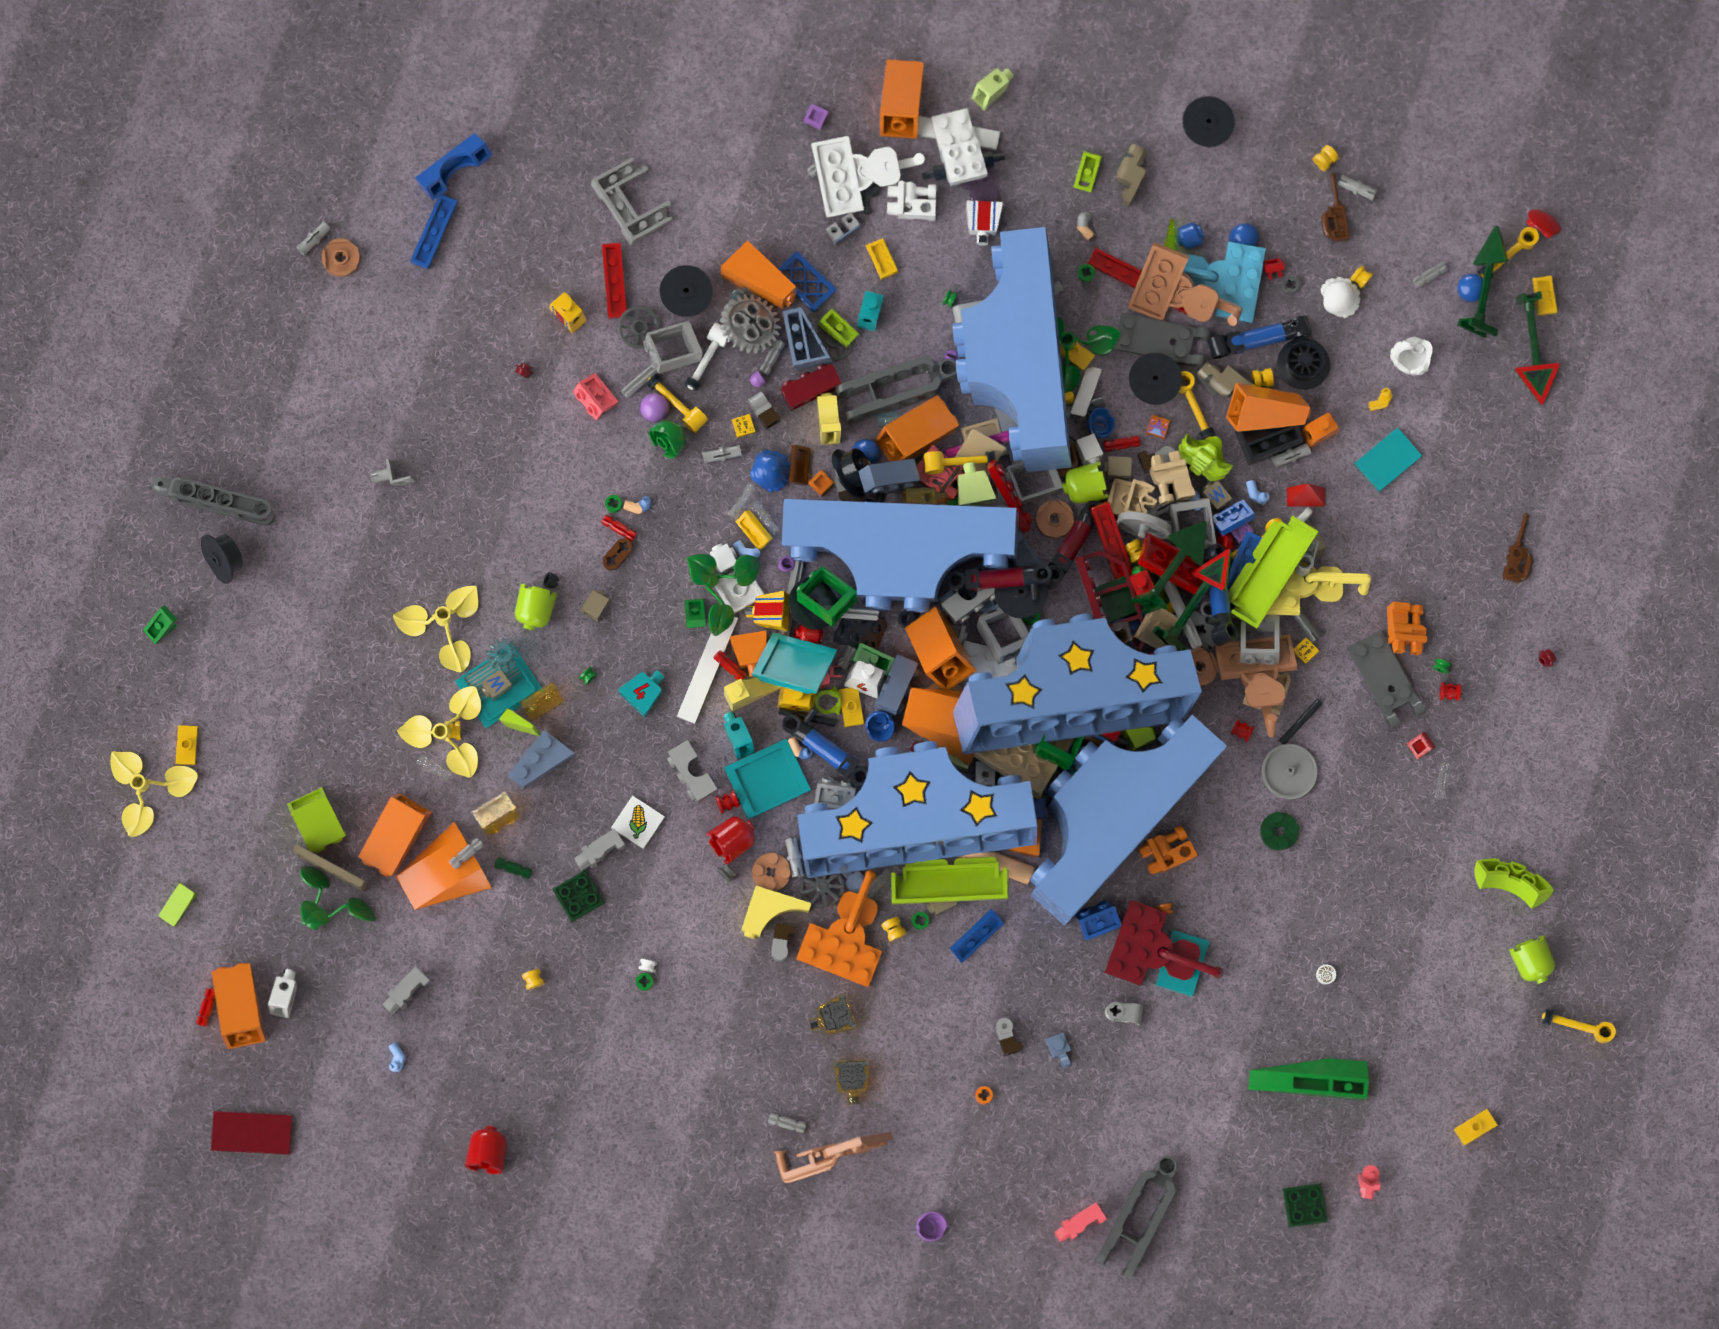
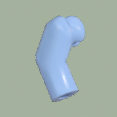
M1255 480L1246 482L1251 500L1258 504H1266L1269 501V494L1258 491Z

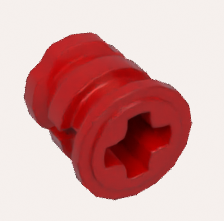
M1441 682L1440 700L1444 698L1452 700L1453 698L1459 701L1461 685H1453V683L1445 685L1444 682Z
M1237 719L1231 735H1238L1237 738H1244L1247 743L1255 726L1249 727L1247 723L1244 722L1243 724Z
M734 791L728 795L725 793L720 798L715 796L721 814H724V810L729 811L732 810V807H739Z

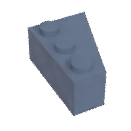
M800 307L783 311L794 368L802 370L833 363L803 309Z
M914 459L871 464L858 471L865 493H900L906 489L913 488L914 484L920 481Z
M897 654L888 677L882 686L881 693L876 699L875 710L886 711L893 718H896L897 714L901 715L905 706L902 703L904 697H909L911 688H913L910 686L912 679H917L920 672L917 669V662Z
M543 730L508 774V777L525 790L574 758L575 753L547 731Z

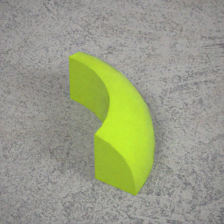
M1497 858L1477 860L1475 864V879L1480 889L1498 888L1509 891L1524 900L1531 909L1544 903L1554 891L1543 877L1538 873L1534 875L1526 870V866L1513 861L1511 863L1501 862Z

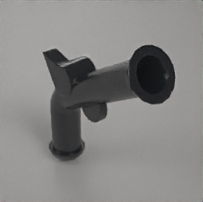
M875 183L863 190L862 204L864 214L869 215L872 213L869 198L871 196L877 197L879 195L878 190L882 186Z

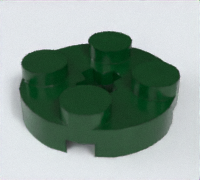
M1274 812L1268 815L1261 823L1260 836L1268 848L1275 851L1285 850L1292 847L1296 842L1299 826L1290 815L1283 812ZM1282 827L1284 835L1276 836L1274 828Z

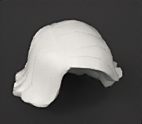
M1337 277L1336 279H1327L1325 284L1322 285L1321 293L1324 297V307L1328 312L1344 318L1354 315L1360 303V290H1357L1356 284H1352L1350 279Z
M1410 337L1403 342L1396 343L1394 348L1391 349L1390 358L1394 366L1405 374H1412L1413 376L1423 375L1424 372L1429 370L1433 347L1427 340Z

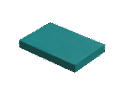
M1397 427L1357 460L1354 465L1375 489L1380 492L1419 460L1422 455Z
M1172 930L1170 935L1172 942L1175 943L1183 939L1195 943L1200 948L1198 961L1203 962L1209 941ZM1164 966L1160 968L1155 986L1193 997L1200 971L1195 969L1190 979L1180 980L1170 976Z

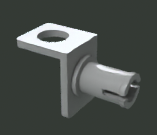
M386 459V469L370 473L373 476L371 478L373 484L390 480V484L397 487L416 482L412 476L396 479L393 461L390 459Z

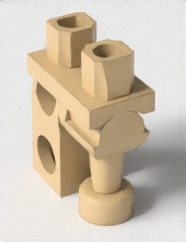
M1179 451L1168 454L1170 461L1168 463L1163 462L1162 455L1152 456V467L1149 471L1153 483L1158 486L1161 496L1158 498L1159 504L1166 505L1174 502L1173 495L1168 492L1167 484H1172L1176 503L1193 499L1195 491L1191 485L1186 460L1182 459Z

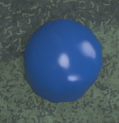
M1242 223L1230 231L1228 239L1229 242L1256 247L1259 241V232L1253 225Z
M1477 274L1463 276L1457 285L1459 296L1466 302L1478 301L1483 278Z
M1096 408L1087 418V428L1096 438H1106L1115 429V418L1111 416L1107 408ZM1098 423H1102V424H1104L1105 427L1100 426V425H1097V424H1098Z
M862 439L853 445L852 449H860L868 457L871 464L879 462L881 450L874 441Z
M879 710L868 715L865 723L866 730L871 739L881 742L892 737L895 725L889 713Z

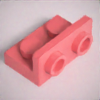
M596 373L580 381L573 391L576 398L581 401L595 420L599 419L604 412L613 408L619 402Z

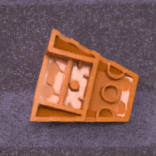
M911 688L902 725L922 738L936 742L937 747H946L948 754L954 758L957 757L963 761L962 763L969 766L975 753L963 755L953 715V710L963 691Z
M455 822L396 876L415 910L492 889L474 855L466 862H462V865L457 869L453 868L449 861L454 856L457 857V854L468 845Z

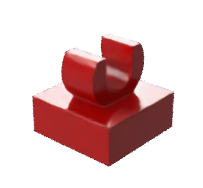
M1280 258L1263 261L1262 268L1269 280H1272L1271 275L1273 272H1277L1278 277L1282 278L1281 270L1285 268L1284 262Z

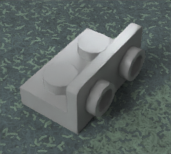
M827 776L819 778L815 803H826L829 808L838 809L855 797L856 785L851 780L836 781L834 778Z

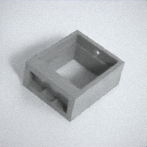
M689 321L648 332L643 342L646 352H649L651 355L652 367L657 369L658 374L700 362L703 352ZM682 336L689 354L662 362L654 344Z
M1024 461L1007 466V473L1004 476L1007 481H1011L1015 496H1019L1023 504L1061 492L1063 489L1057 470H1046L1052 488L1022 497L1014 473L1025 469Z
M1209 498L1169 504L1173 533L1180 531L1177 517L1178 511L1203 507L1204 518L1207 522L1206 531L1208 538L1205 539L1204 549L1212 544H1216Z
M997 608L993 613L981 615L976 625L997 664L1018 656L1029 634L1020 618L1011 617L1000 608ZM1008 616L1020 635L1021 640L1001 648L988 624Z
M1266 615L1257 629L1241 620L1240 663L1279 664V615ZM1246 631L1274 632V649H1246Z

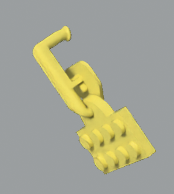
M1300 562L1302 567H1309L1307 563ZM1322 566L1318 570L1312 567L1310 573L1306 576L1298 575L1294 570L1267 614L1299 616L1300 598H1307L1312 594L1320 601L1336 602L1342 598L1343 583L1362 584L1358 587V592L1361 595H1366L1369 592L1371 576L1368 574L1342 573L1339 568Z

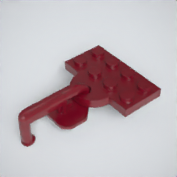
M1130 900L1104 973L1142 986L1148 968L1158 969L1165 966L1170 976L1180 980L1190 979L1195 969L1213 975L1215 978H1220L1223 976V969L1198 961L1200 948L1195 943L1183 939L1173 943L1169 936L1162 932L1168 913Z

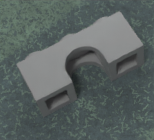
M995 588L976 591L977 596L972 600H964L958 593H955L942 603L941 608L954 625L958 623L963 624L970 618L969 615L972 612H979L985 607L984 603L988 600L991 602L995 600Z
M688 740L668 751L669 757L667 761L672 768L676 767L679 774H677V777L682 785L684 783L687 785L689 790L686 792L692 801L696 800L699 803L717 792V788L708 773L700 777L692 776L689 773V765L697 760L698 756Z

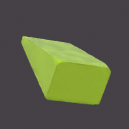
M1083 152L1073 188L1092 192L1102 156ZM1079 180L1090 184L1084 187L1080 184Z
M832 308L817 323L820 328L846 348L859 335Z
M507 708L499 718L508 728L536 736L541 734L534 725L510 708Z
M179 883L160 912L159 917L175 927L197 895Z

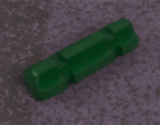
M500 857L495 861L494 867L497 869H504L505 872L516 876L521 875V878L527 880L531 877L532 869L528 867L522 868V865L509 860L506 862L505 859Z

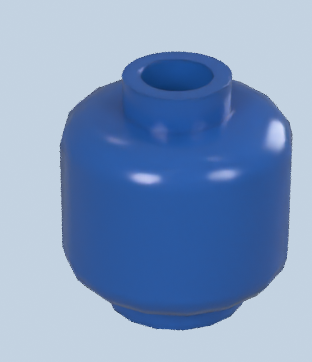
M1194 222L1178 229L1179 235L1176 236L1179 246H1184L1187 250L1201 245L1203 238H1205L1200 224L1196 225Z

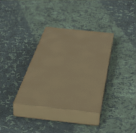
M295 845L293 852L298 857L361 891L366 890L368 885L364 880L303 847Z

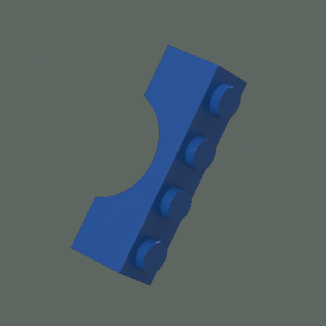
M474 133L416 176L415 179L421 189L432 200H435L448 190V180L455 171L466 166L478 167L493 155L486 143Z

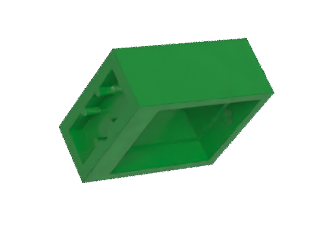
M821 566L818 570H814L805 583L799 585L797 588V601L833 627L857 602V591ZM822 581L842 595L829 611L808 597Z
M1044 733L1040 743L1036 744L1033 753L1067 771L1073 764L1084 737L1075 738L1070 752L1067 753L1044 741Z

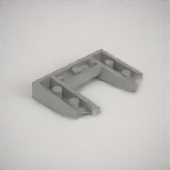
M633 158L597 176L591 182V186L600 200H604L621 227V232L630 246L672 221V217L667 218L666 208L671 206L669 200L638 217L620 188L649 170L645 165L642 169L632 164Z

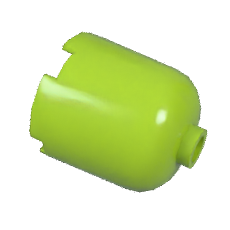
M1101 462L1076 467L1067 472L1065 476L1066 483H1062L1064 494H1068L1074 503L1082 504L1094 500L1109 499L1108 494L1103 493V490H1106L1103 471L1098 470V467H1101Z
M521 584L514 614L516 620L524 624V629L532 631L535 630V627H545L550 621L558 593L552 592V595H550V590L535 586L528 587L527 589L526 584Z
M1545 935L1539 936L1540 940L1532 938L1515 945L1516 950L1515 948L1509 949L1514 963L1525 981H1537V984L1547 981V976L1552 974L1555 969V962Z

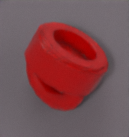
M1221 533L1217 534L1216 544H1221L1225 550L1234 549L1235 545L1229 533L1224 536Z

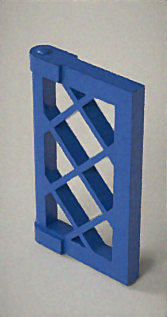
M797 251L778 268L781 273L785 270H790V281L792 283H804V293H801L796 288V296L813 313L837 290ZM797 259L804 268L792 267V263ZM792 270H804V280H793ZM806 270H809L817 280H806ZM806 283H817V293H806ZM819 283H822L829 290L826 293H819ZM806 296H817V301L812 304Z

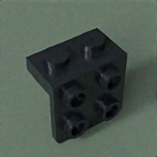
M842 618L834 632L832 642L839 645H849L856 650L859 643H862L877 650L887 623L879 618L878 620Z

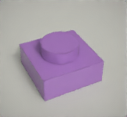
M811 104L803 122L821 130L829 111Z
M1246 523L1229 533L1239 544L1242 542L1246 531L1254 533V531Z

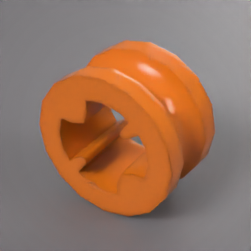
M1172 903L1155 906L1156 909L1168 913L1167 915L1174 914V911L1171 910Z
M982 1086L977 1089L975 1098L978 1103L988 1104L992 1100L993 1093L989 1087ZM982 1090H986V1093L989 1092L990 1095L985 1101L982 1100V1097L979 1098L978 1096L982 1093Z

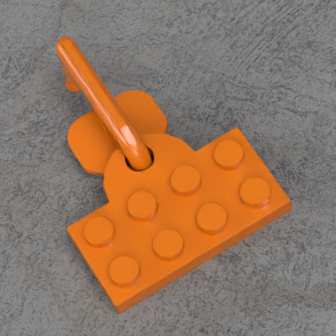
M868 870L865 873L858 894L846 892L842 895L837 906L841 919L832 923L828 930L812 923L809 924L798 952L797 960L869 987L882 954L881 950L865 944L866 935L863 928L873 923L878 910L876 902L867 898L872 881L876 879V873L873 870Z

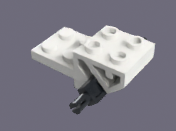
M967 108L931 117L942 164L933 166L931 171L922 172L923 180L935 178L938 181L947 178L950 186L985 178L987 177V168L994 167L995 162L1005 160L1004 153L992 155L991 152L981 153Z

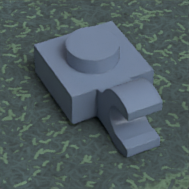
M843 864L838 870L847 879L844 885L851 892L858 894L864 876L859 871H856L854 874L846 872L848 868Z
M1064 1033L1045 1039L1052 1058L1058 1056L1063 1069L1069 1067L1071 1063L1066 1053L1070 1052L1071 1049Z

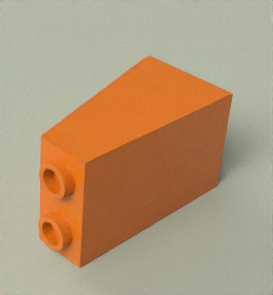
M896 59L886 60L880 110V136L917 139L924 62Z
M748 240L721 266L722 278L758 297L760 296L781 309L785 306L790 307L796 301V286Z
M1236 383L1226 419L1236 431L1241 432L1305 425L1311 410L1310 406L1299 394Z
M936 395L885 425L875 439V442L890 462L915 459L930 449L932 445H936L954 433L959 424L957 418L948 410L945 401Z
M936 606L905 628L925 673L942 690H950L976 671L948 619Z
M400 793L391 796L358 857L362 859L363 864L378 868V872L384 876L395 875L432 812Z
M239 963L234 967H220L215 971H211L221 1035L227 1049L266 1042L253 970L250 963Z

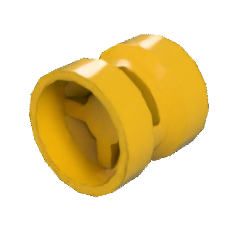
M1328 145L1322 148L1320 154H1316L1313 157L1314 163L1322 171H1327L1330 168V164L1335 163L1339 159L1336 151Z
M1266 368L1263 371H1251L1252 380L1255 381L1254 386H1274L1271 368Z
M1139 538L1124 546L1132 564H1136L1139 561L1142 549V542Z
M898 916L881 924L883 930L887 931V937L890 942L907 934L905 928L901 927V921Z

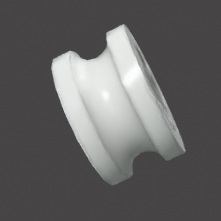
M640 959L641 966H639V970L655 973L654 966L657 965V962Z

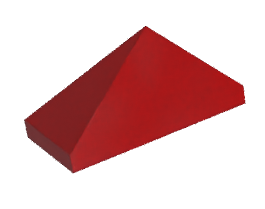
M1312 484L1288 487L1287 507H1325V488Z

